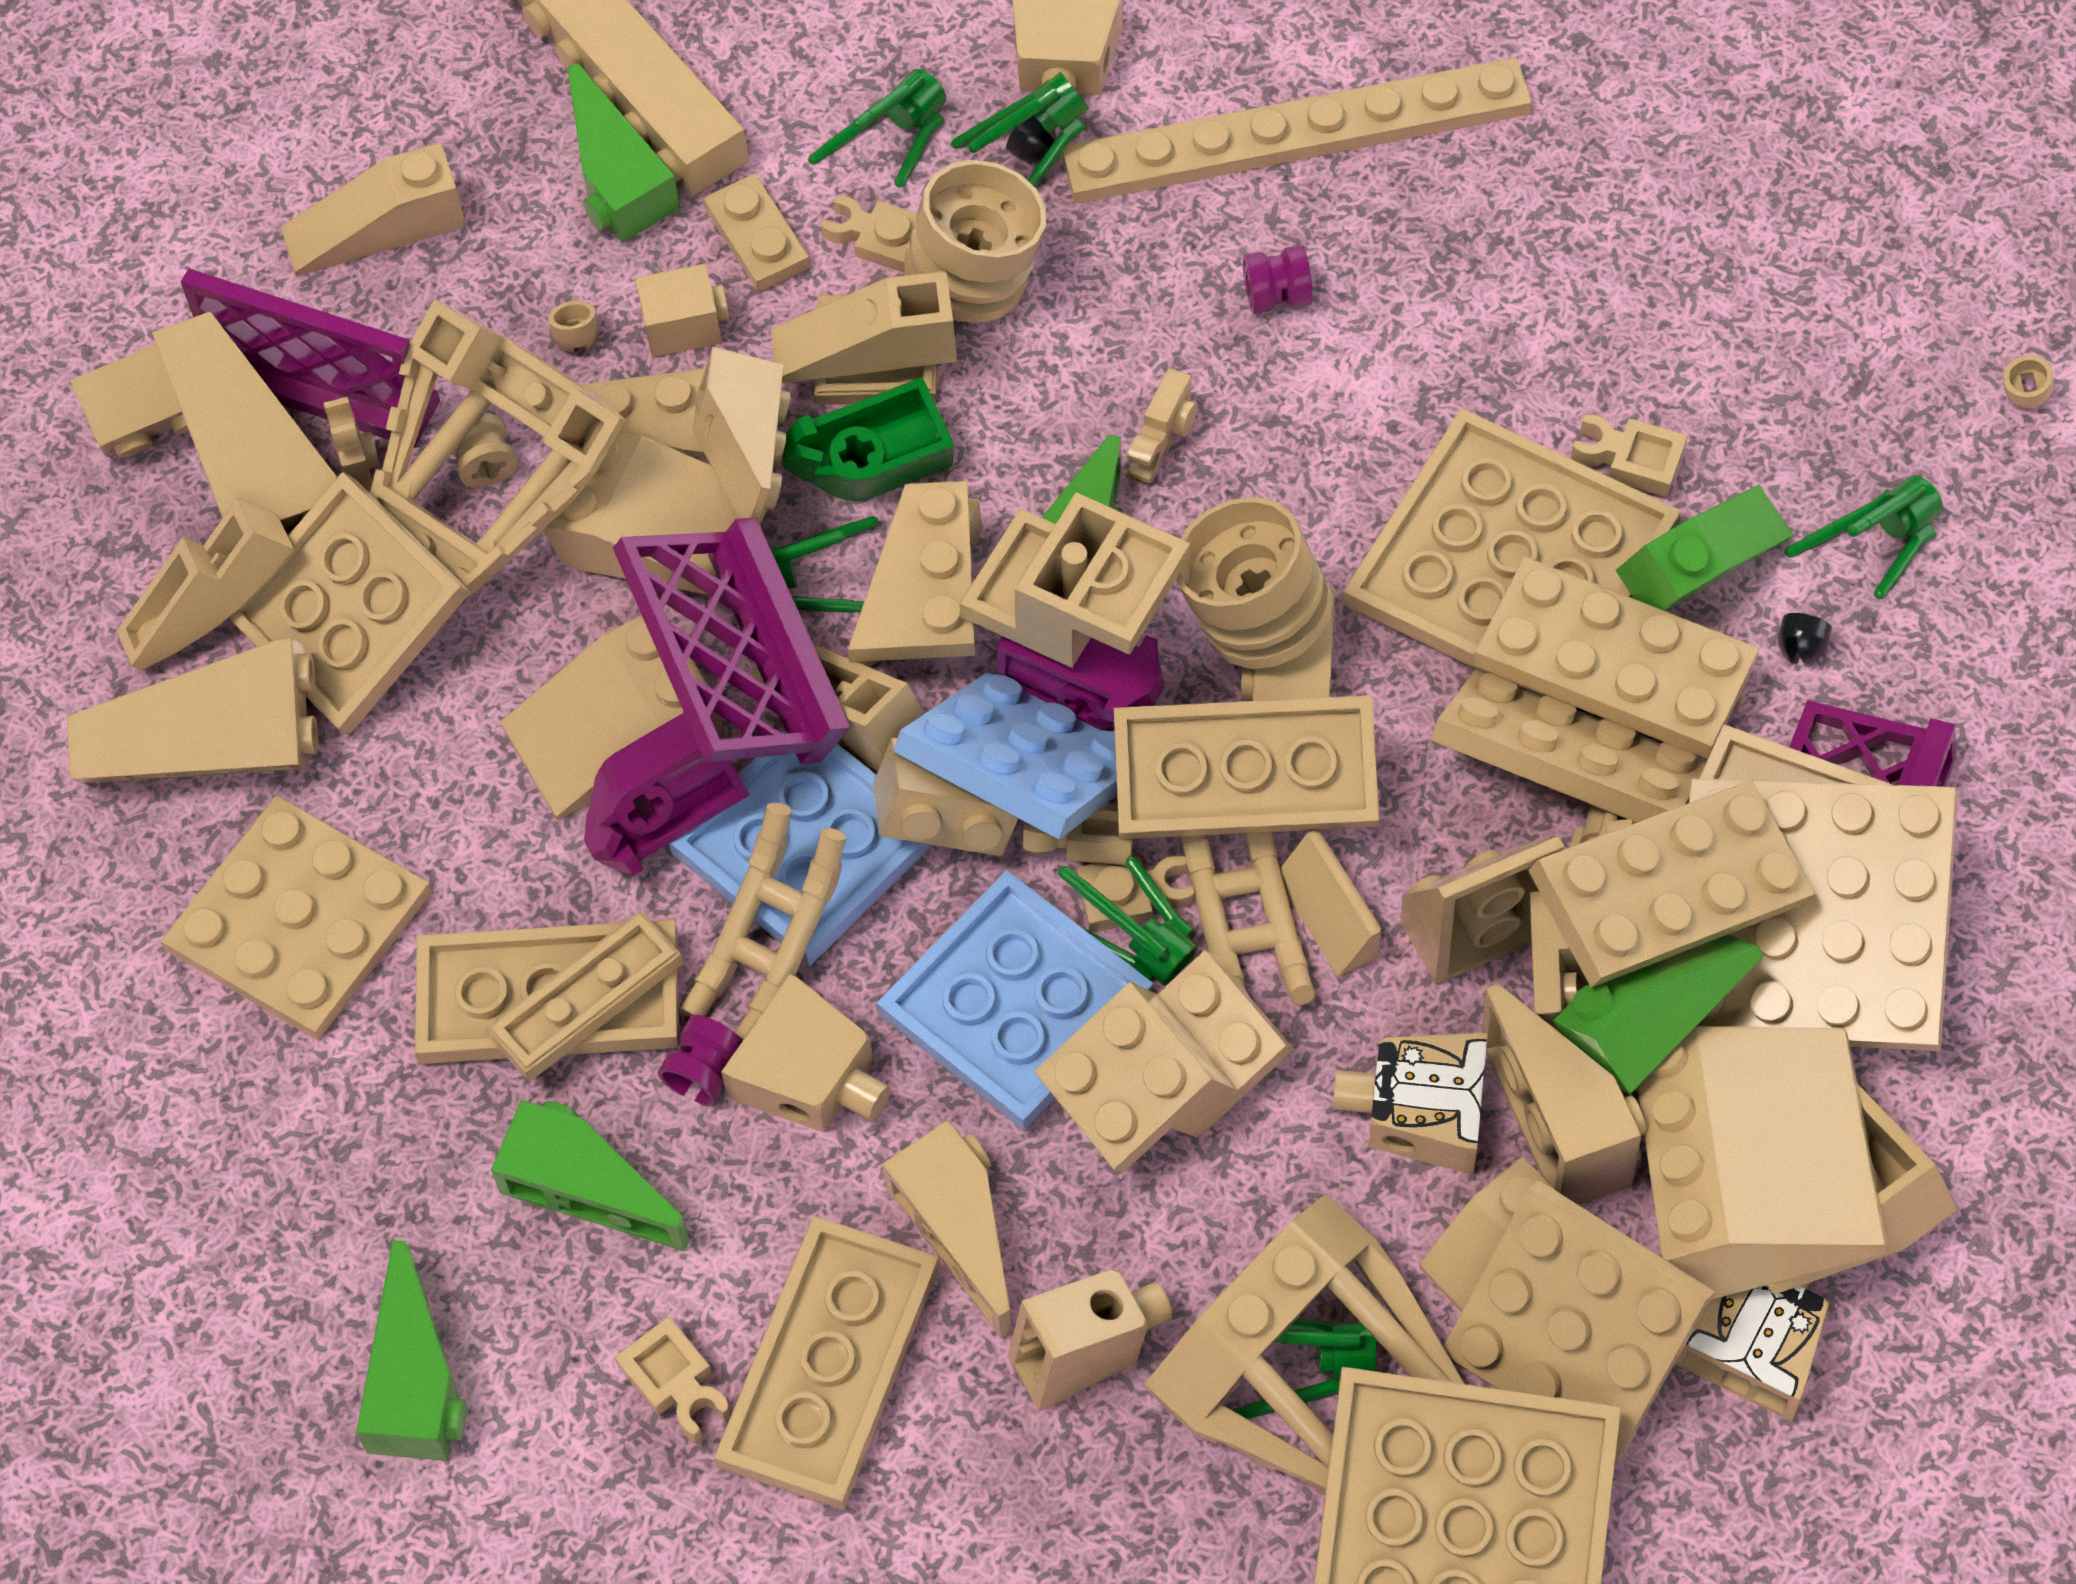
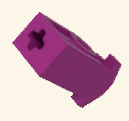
M1148 635L1145 636L1140 646L1134 647L1130 655L1091 637L1073 668L1006 637H1002L997 645V675H1004L1014 679L1021 685L1022 690L1047 703H1057L1071 709L1077 719L1096 729H1107L1114 725V708L1154 706L1165 687L1158 657V639Z
M683 712L615 752L603 762L594 780L591 805L586 816L584 842L593 859L606 867L634 876L644 870L640 863L641 859L750 796L730 760L705 762Z

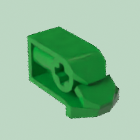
M923 377L820 417L811 419L810 415H806L797 419L786 432L782 465L784 469L804 481L815 483L816 487L834 497L850 501H862L952 467L954 444ZM856 458V459H857V462H858L861 466H862V465H867V466L864 467V468H858L857 465H856L853 461H848V460H849V459Z

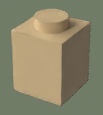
M706 263L635 278L652 357L722 343L719 322L730 320L723 285L711 287Z

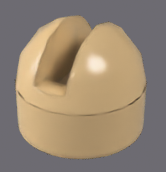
M570 301L560 304L550 312L548 321L551 334L561 349L569 353H575L574 348L585 345L586 350H588L596 342L599 324L595 308L590 303Z
M2024 355L2011 361L2005 368L2003 374L2005 393L2014 405L2022 409L2036 408L2045 405L2052 396L2054 375L2051 365L2045 359L2035 355ZM2033 375L2036 390L2025 392L2021 377Z

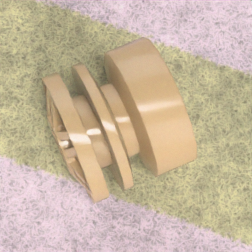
M969 160L951 163L936 172L923 191L916 216V226L911 233L910 244L905 254L904 276L947 271L953 320L981 323L1000 319L1014 310L1027 287L1028 277L1033 268V260L1038 253L1046 229V206L1038 190L1020 173L993 162Z
M1259 497L1233 499L1205 511L1186 528L1181 539L1190 543V557L1176 580L1192 612L1197 615L1200 626L1207 635L1213 650L1228 663L1249 669L1276 667L1302 655L1320 639L1331 619L1333 595L1314 554L1311 553L1308 543L1291 512L1276 501Z

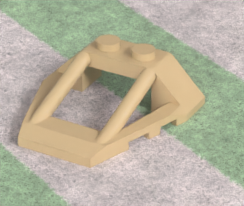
M434 299L411 339L405 362L400 367L399 374L405 376L398 407H391L386 430L392 432L383 469L375 470L370 494L471 592L468 595L469 597L482 588L576 499L595 475L626 420L606 400L524 347L449 305ZM440 375L451 383L470 389L471 391L406 471L437 376ZM491 403L544 436L545 438L542 442L551 447L552 450L485 535L475 543L415 503L414 500Z
M1325 1194L1294 1218L1203 1312L1145 1382L1143 1388L1194 1435L1214 1444L1220 1442L1252 1457V1462L1273 1472L1278 1469L1316 1487V1492L1325 1495L1333 1433L1262 1355L1326 1287L1339 1298L1410 1377L1464 1384L1402 1275L1379 1242ZM1355 1263L1392 1316L1349 1270ZM1243 1378H1245L1322 1462L1222 1405L1223 1402L1240 1386Z

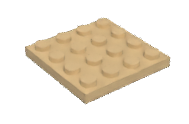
M1461 408L1343 591L1342 604L1464 664L1487 673V671L1473 666L1474 652L1524 556L1633 598L1615 570L1644 545L1678 526L1681 510ZM1516 683L1517 686H1519V687H1522V688H1524V689H1527V690H1529V691H1531V692H1534V693H1536V694H1538V695H1540V696H1546V695L1543 694V693H1540V692H1538V691H1535V690H1533V689H1530V688H1528V687H1525V686H1523V685H1520V684Z
M1691 778L1689 803L1749 780ZM1752 780L1816 894L1802 906L1728 934L1758 946L1764 957L1697 1026L1845 1028L1850 1047L1941 1051L1958 805L1956 787Z
M1342 1367L1314 1584H1601L1621 1407Z

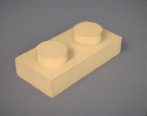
M755 173L703 197L706 212L758 293L811 268L807 252Z

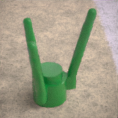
M913 69L887 96L864 111L863 114L854 119L853 123L808 157V162L811 165L819 163L887 114L893 123L904 130H910L913 127L920 128L894 180L896 187H903L916 167L931 136L945 122L944 118L937 111L946 102V94L943 87L930 73L921 69Z
M1060 71L1034 92L954 138L951 146L959 149L968 144V150L971 153H976L1032 116L1038 119L1049 134L1059 127L1062 130L1027 180L1036 188L1070 141L1086 129V126L1078 117L1090 108Z
M1911 475L1892 490H1885L1868 504L1788 546L1785 549V555L1793 558L1846 530L1849 536L1856 537L1877 524H1880L1884 531L1894 538L1908 536L1909 541L1874 591V596L1877 599H1883L1893 585L1896 584L1919 549L1936 535L1931 522L1941 515L1943 511L1942 499L1938 491L1928 480L1921 476Z
M870 516L779 548H772L771 552L788 589L798 586L793 559L822 550L825 547L840 543L846 538L858 535V533L873 529L879 524L878 518ZM792 596L797 609L804 611L853 613L861 612L864 601Z
M1133 856L1127 858L1126 866L1165 921L1163 924L1152 918L1143 927L1140 926L1085 879H1082L1069 867L1061 866L1058 870V875L1073 887L1077 893L1133 938L1128 947L1136 955L1085 928L1083 929L1151 981L1154 977L1165 986L1191 960L1197 950V946L1188 937L1194 928L1176 913L1137 858Z
M1297 1318L1275 1341L1282 1344L1316 1346L1318 1373H1331V1380L1294 1390L1305 1403L1331 1395H1338L1342 1367L1376 1372V1341L1362 1324L1322 1322ZM1264 1399L1232 1409V1411L1246 1419L1275 1412Z

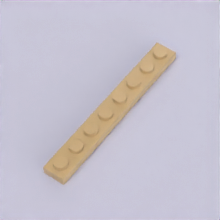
M1513 57L1070 144L1062 152V160L1074 204L1530 115L1532 101L1518 59Z

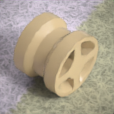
M484 413L452 452V455L459 459L456 468L461 483L467 487L478 489L509 479L516 472L518 467L517 457L514 449L505 443L508 434L503 419L498 415Z

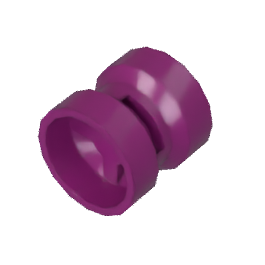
M1303 245L1286 247L1277 257L1267 256L1263 252L1243 254L1244 283L1252 314L1271 311L1275 304H1280L1283 301H1286L1292 307L1312 304L1311 273Z
M692 1015L680 1033L682 1041L679 1047L680 1051L669 1053L657 1073L661 1081L668 1088L682 1096H685L692 1082L696 1083L701 1087V1090L694 1101L704 1106H713L724 1089L721 1071L743 1040L734 1031L718 1021L701 1015Z

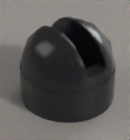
M1032 116L1014 128L1007 141L1006 149L1020 159L1030 163L1040 162L1057 136L1055 130L1049 134L1038 119Z
M1804 613L1785 614L1778 633V646L1782 655L1788 661L1798 664L1799 659L1806 664L1814 663L1823 656L1828 647L1832 626L1827 621L1813 615Z

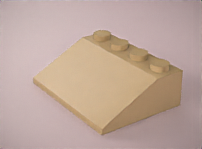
M1696 1026L1638 1086L1641 1112L1646 1125V1133L1644 1135L1662 1258L1714 1290L1715 1292L1711 1300L1888 1253L1851 1048L1845 1028Z

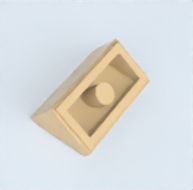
M1316 829L1307 833L1280 868L1287 897L1337 976H1343L1378 958L1381 928L1321 833H1317Z

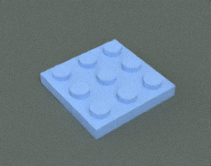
M985 673L901 729L893 751L1058 840L1117 796L1115 733L1100 731L1077 719L1071 709L1061 704L1047 703L1022 690L1021 685L1017 681L1004 675Z
M838 744L820 763L800 764L796 754L756 757L738 774L750 796L669 843L671 854L733 904L749 868L748 861L754 849L756 836L761 831L767 804L781 803L787 805L792 810L786 835L788 842L784 859L777 875H774L773 878L803 892L802 887L808 874L810 862L815 857L821 830L832 828L843 832L846 835V840L840 861L842 868L839 881L831 901H827L802 959L809 967L933 846L879 835L873 791L876 774ZM762 902L754 922L781 943L792 916Z
M1006 870L885 993L876 1005L878 1015L1025 1131L1055 1099L1034 1071L1129 982L1154 992V983Z

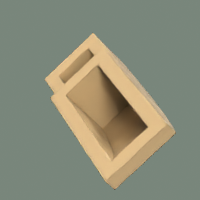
M237 498L204 545L182 537L116 631L132 667L144 670L176 654L208 634L239 610L271 579L294 550L278 515Z

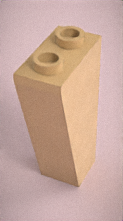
M211 312L153 331L152 335L222 518L238 498L278 515L284 529L298 524L337 479V476Z
M292 638L277 639L68 715L67 732L70 780L80 783H99L309 769V754H316L318 751L317 722L315 716H307L305 691H313L315 687V668L312 654L303 653V644Z

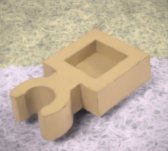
M836 196L833 201L835 213L847 216L849 219L841 224L823 219L821 223L822 236L826 240L838 244L854 240L856 241L854 244L855 257L904 273L905 254L910 244L911 233L916 226L917 213L879 200L872 213L862 211L861 206L856 200L847 196Z
M1168 368L1144 414V426L1141 432L1136 435L1128 450L1127 459L1133 462L1127 471V476L1150 484L1157 473L1163 453H1168L1176 435L1185 438L1190 432L1197 413V403L1191 401L1190 375Z
M348 397L325 402L324 407L342 470L347 475L355 478L370 492L373 483L370 469L381 467L372 432L360 434Z
M1584 415L1580 434L1595 438L1598 443L1586 444L1581 441H1574L1571 454L1572 460L1587 467H1596L1603 463L1611 465L1610 478L1630 487L1668 498L1686 449L1688 435L1630 418L1624 432L1614 430L1612 425L1603 417Z
M1107 803L1060 840L1028 823L1024 824L1023 849L1029 852L1045 853L1056 848H1067L1066 860L1126 865L1127 858L1133 854L1135 839H1120L1118 804Z
M1140 855L1133 856L1137 858L1141 864ZM1184 856L1164 858L1153 870L1146 871L1173 908L1187 907L1195 902L1193 886L1175 889L1166 883L1167 879L1173 875L1188 873V863ZM1095 863L1076 867L1077 875L1085 879L1137 923L1148 922L1153 918L1151 901L1138 885L1137 880L1126 865ZM1082 897L1090 932L1118 927Z
M669 1316L615 1356L618 1368L658 1416L672 1405L677 1407L676 1414L681 1431L690 1441L697 1444L703 1439L700 1428L692 1420L694 1414L699 1409L712 1408L724 1422L730 1419L731 1413L724 1395L713 1387L700 1386L701 1383L712 1376L710 1365Z

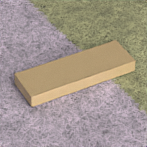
M640 910L486 1027L488 1036L526 1080L530 1082L683 965L682 955Z

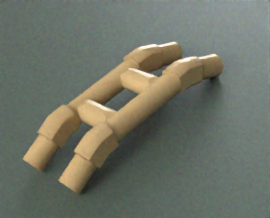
M769 803L766 806L761 831L756 836L754 849L748 861L749 868L712 953L708 954L704 966L695 978V985L679 1008V1011L689 1018L692 1015L706 1016L715 1000L722 996L738 966L736 961L766 975V979H762L757 993L748 1006L747 1014L735 1031L742 1040L745 1039L789 974L796 975L827 901L832 899L842 868L840 861L846 835L837 829L825 828L820 832L815 857L810 862L808 874L802 887L803 892L773 878L774 875H777L784 859L788 842L786 835L792 814L791 808L781 803ZM762 902L792 916L777 952L747 938Z
M1244 833L1252 867L1215 874V866L1207 835L1181 836L1183 854L1187 860V872L1195 892V900L1208 951L1217 957L1247 993L1237 955L1274 948L1278 969L1283 984L1286 985L1291 1002L1296 1005H1305L1311 1002L1315 997V990L1295 928L1278 863L1273 833ZM1260 891L1268 923L1230 930L1222 899Z

